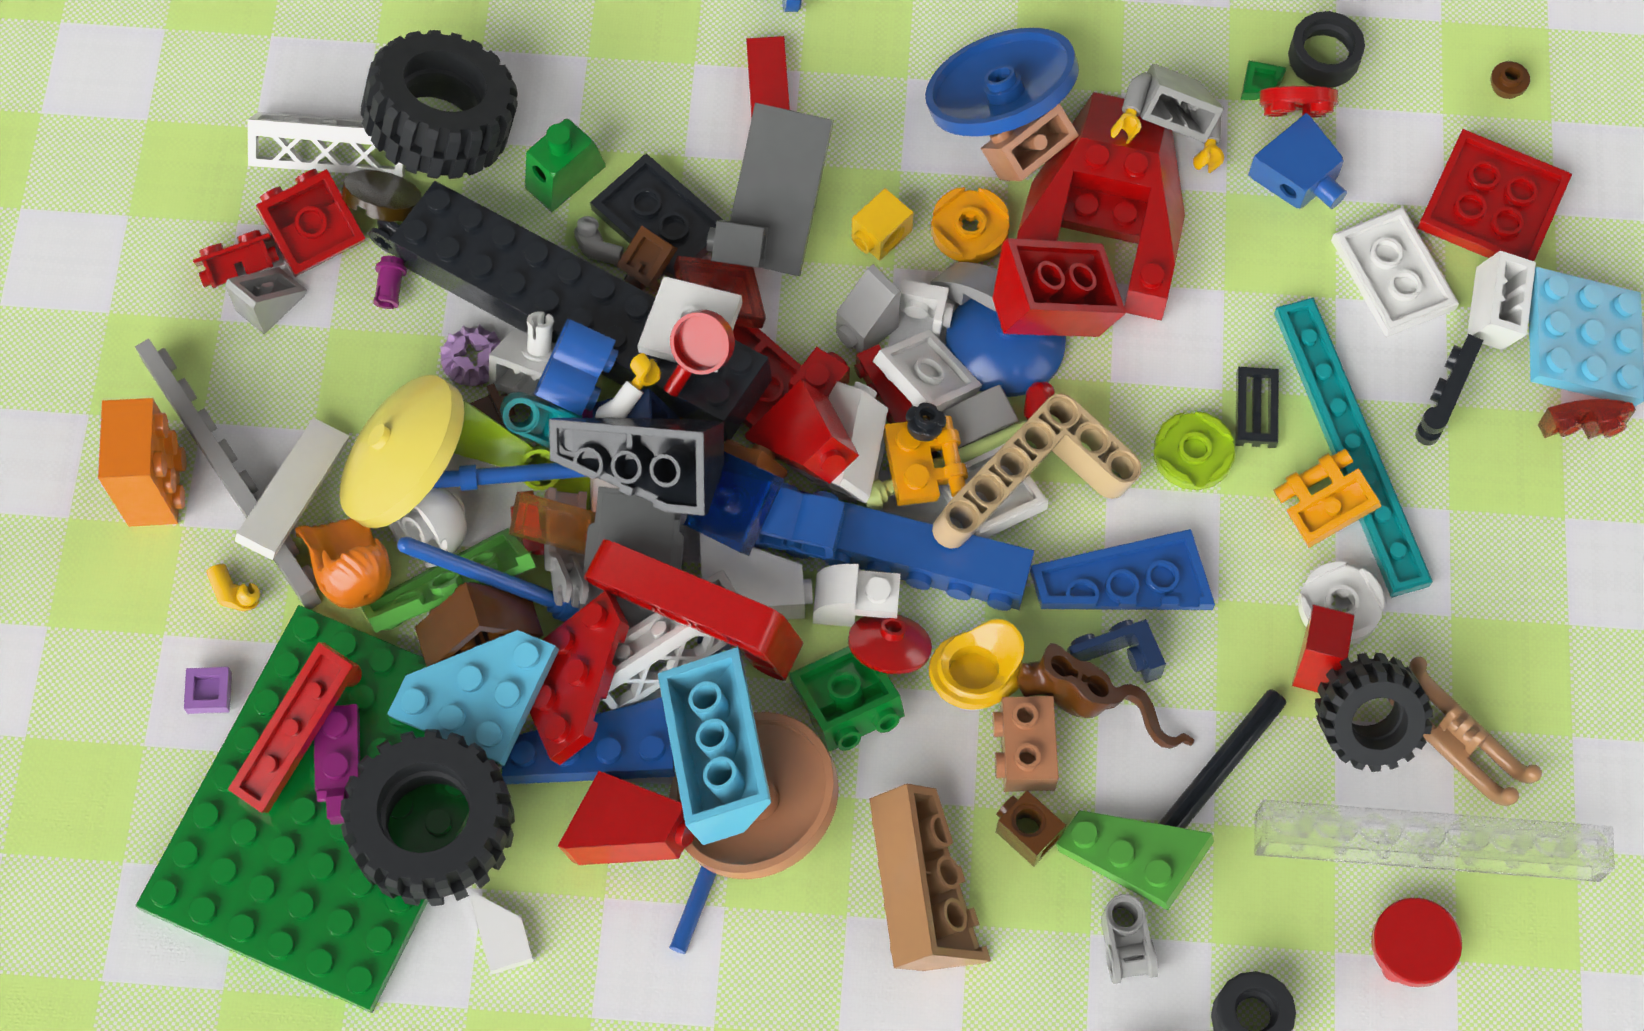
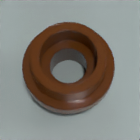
M1505 61L1499 63L1493 69L1490 81L1493 91L1498 96L1505 99H1513L1522 95L1527 90L1530 83V75L1521 64ZM1506 76H1510L1515 80H1510Z

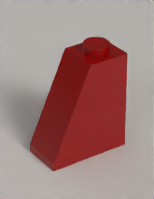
M800 379L744 434L751 443L761 445L776 454L775 459L829 484L859 456L829 398L803 379Z
M598 771L558 847L573 863L578 865L674 860L680 858L684 848L692 843L695 836L685 825L681 802Z

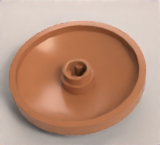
M772 712L753 713L771 797L769 806L743 833L706 845H702L694 837L692 843L685 847V850L694 860L713 873L734 879H756L779 873L793 866L811 852L822 839L832 821L839 792L838 775L834 761L823 742L809 727L787 715ZM675 772L669 798L681 802Z

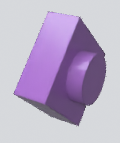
M186 668L184 710L187 714L230 712L232 681L230 668Z

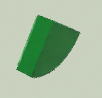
M1249 60L1241 100L1260 99L1261 90L1279 87L1283 81L1286 67Z

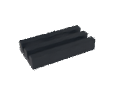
M1238 366L1236 372L1235 446H1244V443H1252V447H1260L1261 444H1268V448L1277 447L1279 369ZM1247 377H1252V432H1246ZM1262 378H1268V433H1261Z

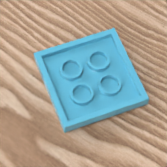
M1536 267L1529 313L1530 382L1632 406H1637L1644 402L1641 292Z

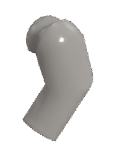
M590 216L580 218L574 235L582 253L587 258L617 265L623 255L624 247L604 242L598 230L599 223L595 218Z

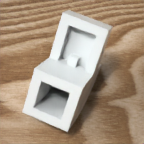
M838 564L821 569L816 576L813 624L852 627L855 623V616L897 619L900 574L859 570V564Z

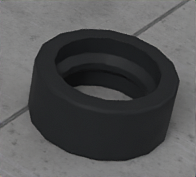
M1332 11L1315 12L1304 17L1295 28L1288 51L1290 66L1297 77L1309 85L1329 88L1338 87L1348 82L1357 73L1365 49L1364 35L1356 22L1343 14ZM1320 35L1336 38L1349 51L1348 58L1338 64L1318 62L1309 56L1305 50V41L1313 36Z

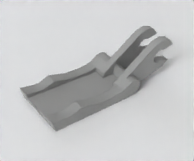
M549 487L545 492L544 566L546 571L551 572L554 602L556 605L562 606V602L569 603L571 598L572 606L579 608V601L580 604H586L589 592L588 582L584 579L583 573L588 519L586 510L587 492L579 491L576 494L557 491V488Z

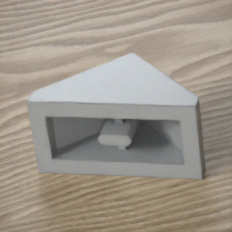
M280 267L230 278L225 284L236 312L264 335L305 296L307 291Z

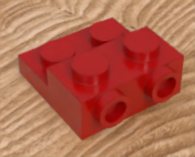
M316 169L309 170L295 179L296 185L284 191L280 186L273 188L261 195L259 198L262 202L256 204V210L275 245L277 244L294 277L365 241L361 229L346 202L342 199V195L327 169L320 173Z

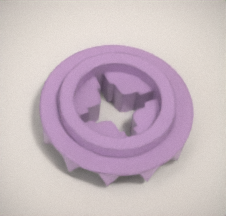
M480 324L477 328L462 326L461 330L455 334H448L446 343L441 347L442 368L450 379L461 385L477 386L489 382V354L501 341L494 331L485 330ZM468 344L474 346L476 351H482L477 354L478 360L476 361L478 366L474 367L473 362H470L468 357H462L467 354L466 348H468Z

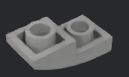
M955 262L931 281V285L949 288L948 298L960 305H963L972 298L996 311L992 299L998 271L996 268L977 263Z
M1001 385L983 391L942 411L945 416L952 417L953 427L959 431L961 444L958 446V449L1003 430L1019 421Z

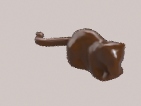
M1050 643L1047 646L1040 661L1023 663L1018 672V687L1024 697L1035 695L1053 696L1054 703L1060 709L1084 719L1096 717L1104 710L1115 708L1125 699L1140 709L1148 734L1160 747L1172 749L1181 743L1192 746L1194 743V739L1185 733L1177 737H1171L1163 732L1151 699L1140 687L1132 684H1124L1120 687L1113 686L1109 676L1099 667L1090 662L1074 658L1055 643Z

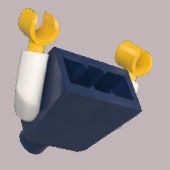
M644 353L635 356L630 363V368L636 375L631 383L626 381L614 398L596 402L592 409V418L683 419L649 388L641 390L643 386L655 384L661 377L660 368L654 359L649 360Z

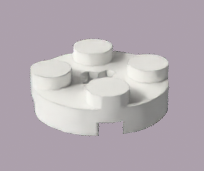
M1340 561L1326 563L1310 573L1298 595L1300 617L1307 627L1313 604L1334 609L1332 606L1334 595H1338L1342 600L1348 598L1351 604L1347 607L1346 613L1355 615L1350 645L1361 642L1373 633L1382 617L1385 600L1382 588L1376 578L1363 568L1358 570L1354 567L1346 566V562Z

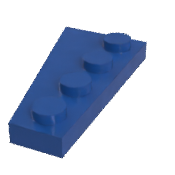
M1191 529L1031 565L1030 569L1041 609L1213 610L1215 606Z
M662 697L595 714L593 721L597 722L598 726L593 740L561 765L550 760L537 730L519 734L505 765L502 766V777L505 783L528 784L593 781L598 771L619 779L675 777V765Z

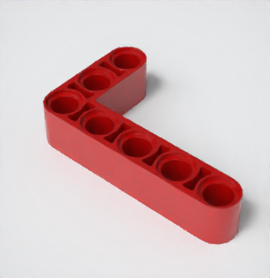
M602 540L584 575V579L599 589L606 590L615 596L738 647L755 669L777 680L786 681L804 644L788 620L778 611L610 540Z

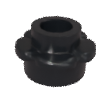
M920 403L918 407L912 406L906 413L908 432L919 441L928 442L934 440L941 434V428L946 426L945 414L931 403Z

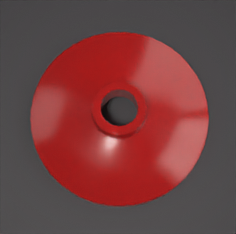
M898 614L897 619L864 616L852 625L848 636L849 648L858 661L873 670L887 674H905L920 669L929 660L932 650L931 639L925 629L915 621Z

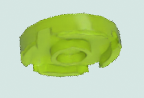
M1195 411L1194 414H1184L1183 412L1175 414L1162 424L1154 441L1153 457L1158 471L1170 483L1182 489L1203 490L1214 487L1226 478L1235 460L1234 439L1231 431L1220 419L1206 412Z

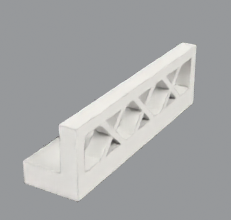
M257 112L248 119V166L297 170L316 169L317 171L327 169L329 172L349 174L359 170H376L388 172L402 178L405 175V165L398 163L395 167L381 166L371 156L370 152L376 147L370 141L371 137L364 130L363 120ZM259 136L273 137L283 150L276 157L259 156ZM284 138H293L294 140L289 144ZM301 139L311 140L322 153L314 160H304L292 147ZM323 141H332L333 143L327 147ZM339 142L350 143L361 156L353 163H342L331 150ZM361 144H371L372 146L366 150ZM286 153H288V155H289L292 159L281 158V157H282L283 155H285ZM326 156L331 162L320 160ZM365 159L370 165L358 163Z
M723 569L706 579V581L737 593ZM654 613L630 628L625 642L618 643L612 664L616 666V670L607 698L603 700L611 710L636 704L660 688L658 673L708 657L728 643L658 613ZM695 636L704 637L702 643L695 648L684 649L686 642ZM658 660H668L666 666L658 672H648L653 663ZM623 683H632L631 689L616 699L610 693V691Z

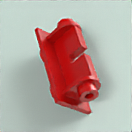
M254 230L238 236L237 240L239 243L233 246L223 248L222 243H218L199 250L201 257L193 259V262L197 267L201 265L205 267L204 271L199 272L203 286L212 285L214 289L217 286L226 284L230 278L239 277L234 264L240 262L243 264L246 275L274 267L273 263L280 261L275 246L266 248L265 242L272 240L270 234L261 235L260 230Z

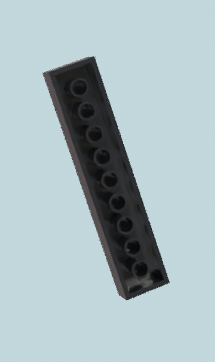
M437 181L432 183L389 239L395 256L404 260V266L407 269L526 334L528 332V315L534 312H545L544 324H546L547 314H550L554 320L552 326V343L556 344L567 319H571L616 340L613 349L618 351V355L609 373L602 371L601 374L622 386L626 381L631 383L636 377L630 368V363L635 356L640 354L637 345L656 297ZM735 340L734 351L730 360L718 369V372L704 375L692 373L679 395L675 397L668 394L664 390V386L678 363L646 355L649 360L654 359L660 368L661 377L655 384L643 386L641 390L649 388L683 419L724 422V441L726 442L727 439H732L771 383L772 376L769 357Z

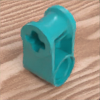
M523 392L509 394L504 398L500 407L501 418L508 430L534 440L536 443L549 449V419L583 417V415H577L551 402H546ZM524 403L531 408L528 419L520 423L510 420L508 415L512 406Z

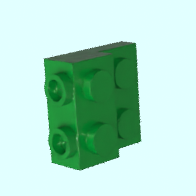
M849 646L789 673L793 688L807 709L813 727L829 752L837 748L842 751L853 749L859 744L862 736L875 730L880 733L889 732L898 725L900 718L905 717L901 696L888 675L862 664L852 654Z

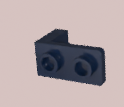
M1146 619L1136 623L1133 620L1122 621L1112 626L1109 630L1110 632L1097 637L1092 633L1085 634L1073 640L1071 646L1067 648V652L1080 661H1089L1129 646L1127 656L1130 665L1135 672H1141L1145 683L1161 678L1166 666Z

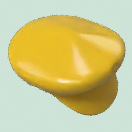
M993 619L975 627L971 631L951 636L937 647L930 659L929 678L931 684L942 699L958 708L969 710L983 709L1001 702L1002 697H1009L1019 689L1017 676L1023 664L1022 659L1025 650L1021 633L1009 621Z

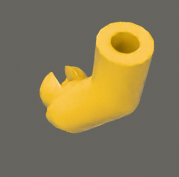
M217 564L207 570V576L220 605L244 612L252 610L258 605L261 595L258 586L253 583H249L248 587L246 584H233L225 564Z

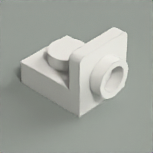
M902 279L899 288L901 291L899 311L905 312L913 318H934L932 332L940 340L942 327L950 328L954 311V304L947 303L949 288Z

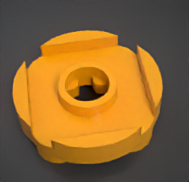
M965 187L953 189L943 195L934 207L930 229L933 241L943 254L958 262L978 264L979 262L986 261L1002 250L1003 242L1008 238L1010 228L1008 209L996 194L987 189L978 188V191H965ZM966 219L972 222L976 219L979 221L977 230L967 231L963 229L962 220Z

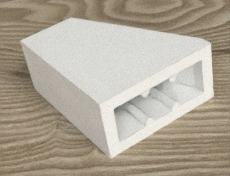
M837 382L828 397L859 454L835 480L829 484L793 466L790 467L818 486L867 503L871 494L888 408L875 399L877 392L860 382H855L854 386Z
M699 532L702 579L706 580L723 569L738 594L778 611L787 620L805 618V604H813L811 579H803L802 564L710 532Z

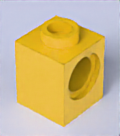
M884 188L852 217V240L862 252L866 254L870 252L880 261L912 232L914 212Z

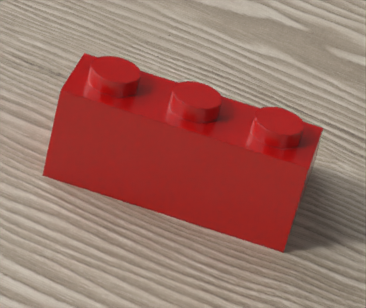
M1007 238L1003 242L992 297L1003 334L1099 337L1126 314L1103 244Z

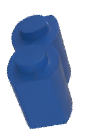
M567 319L533 394L580 416L584 409L592 411L601 392V388L595 386L602 371L610 372L617 358L618 351L613 349L616 340L571 319Z
M777 482L774 483V486L763 485L751 527L752 542L769 548L795 551L810 557L834 560L845 517V503L839 501L836 495L825 491H817L814 495L802 494L798 492L795 486L788 483Z

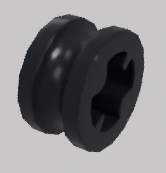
M378 220V228H372L368 235L379 248L395 255L389 239L400 225L396 222Z

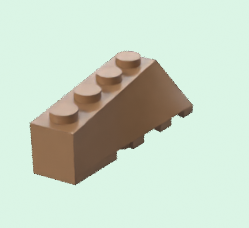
M904 784L869 798L893 967L895 969L929 971L990 962L991 959L987 946L979 947L973 928L980 925L975 909H967L960 884L966 882L962 868L951 858L948 850L953 840L936 788Z

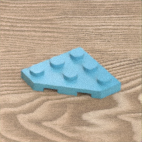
M516 630L406 675L387 715L423 732L426 729L439 730L444 739H447L451 732L464 736L468 746L476 743L485 750L489 760H494L495 763L504 766L559 649L553 644Z

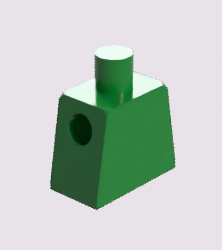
M564 119L560 123L551 125L547 129L546 135L527 151L525 189L550 212H553L602 171L606 165L595 142L570 119Z

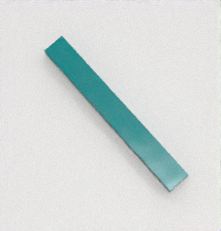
M1314 297L1276 307L1274 312L1275 318L1332 455L1346 449L1353 460V463L1340 471L1343 476H1346L1359 468L1380 501V508L1362 517L1359 521L1390 597L1393 598L1430 587L1433 581Z

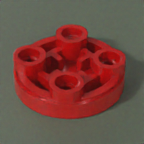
M1321 86L1271 87L1260 91L1259 105L1264 108V116L1284 117L1287 116V112H1294L1295 110H1302V116L1307 113L1311 118L1326 117V113L1334 112V107L1338 105L1339 91L1334 88Z
M1405 898L1394 902L1377 918L1372 930L1371 944L1374 957L1382 969L1383 975L1391 982H1398L1410 987H1428L1445 979L1460 960L1462 937L1456 921L1445 908L1428 899Z

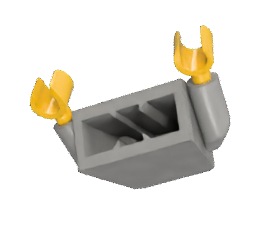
M1152 64L1147 73L1139 74L1129 83L1122 106L1124 114L1121 115L1111 128V136L1115 138L1120 130L1123 129L1128 135L1126 144H1129L1141 129V122L1137 118V116H1140L1143 120L1204 143V149L1194 156L1193 164L1197 170H1200L1207 164L1208 173H1211L1224 161L1222 150L1216 146V144L1220 143L1221 114L1224 108L1198 80L1163 66Z

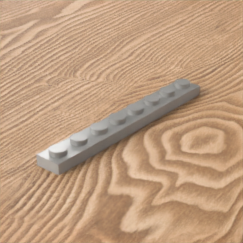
M150 339L138 344L135 348L144 365L247 519L257 503L253 496V493L258 491L255 483L246 470L240 473L237 472L232 463L238 459L225 439L217 442L211 433L217 427L205 408L197 412L191 403L197 397L185 378L177 381L172 374V371L177 369L166 349L162 348L157 351ZM288 536L273 560L303 606L311 610L322 603L315 590L318 588L311 567L307 564L301 568L294 558L300 552L291 537Z

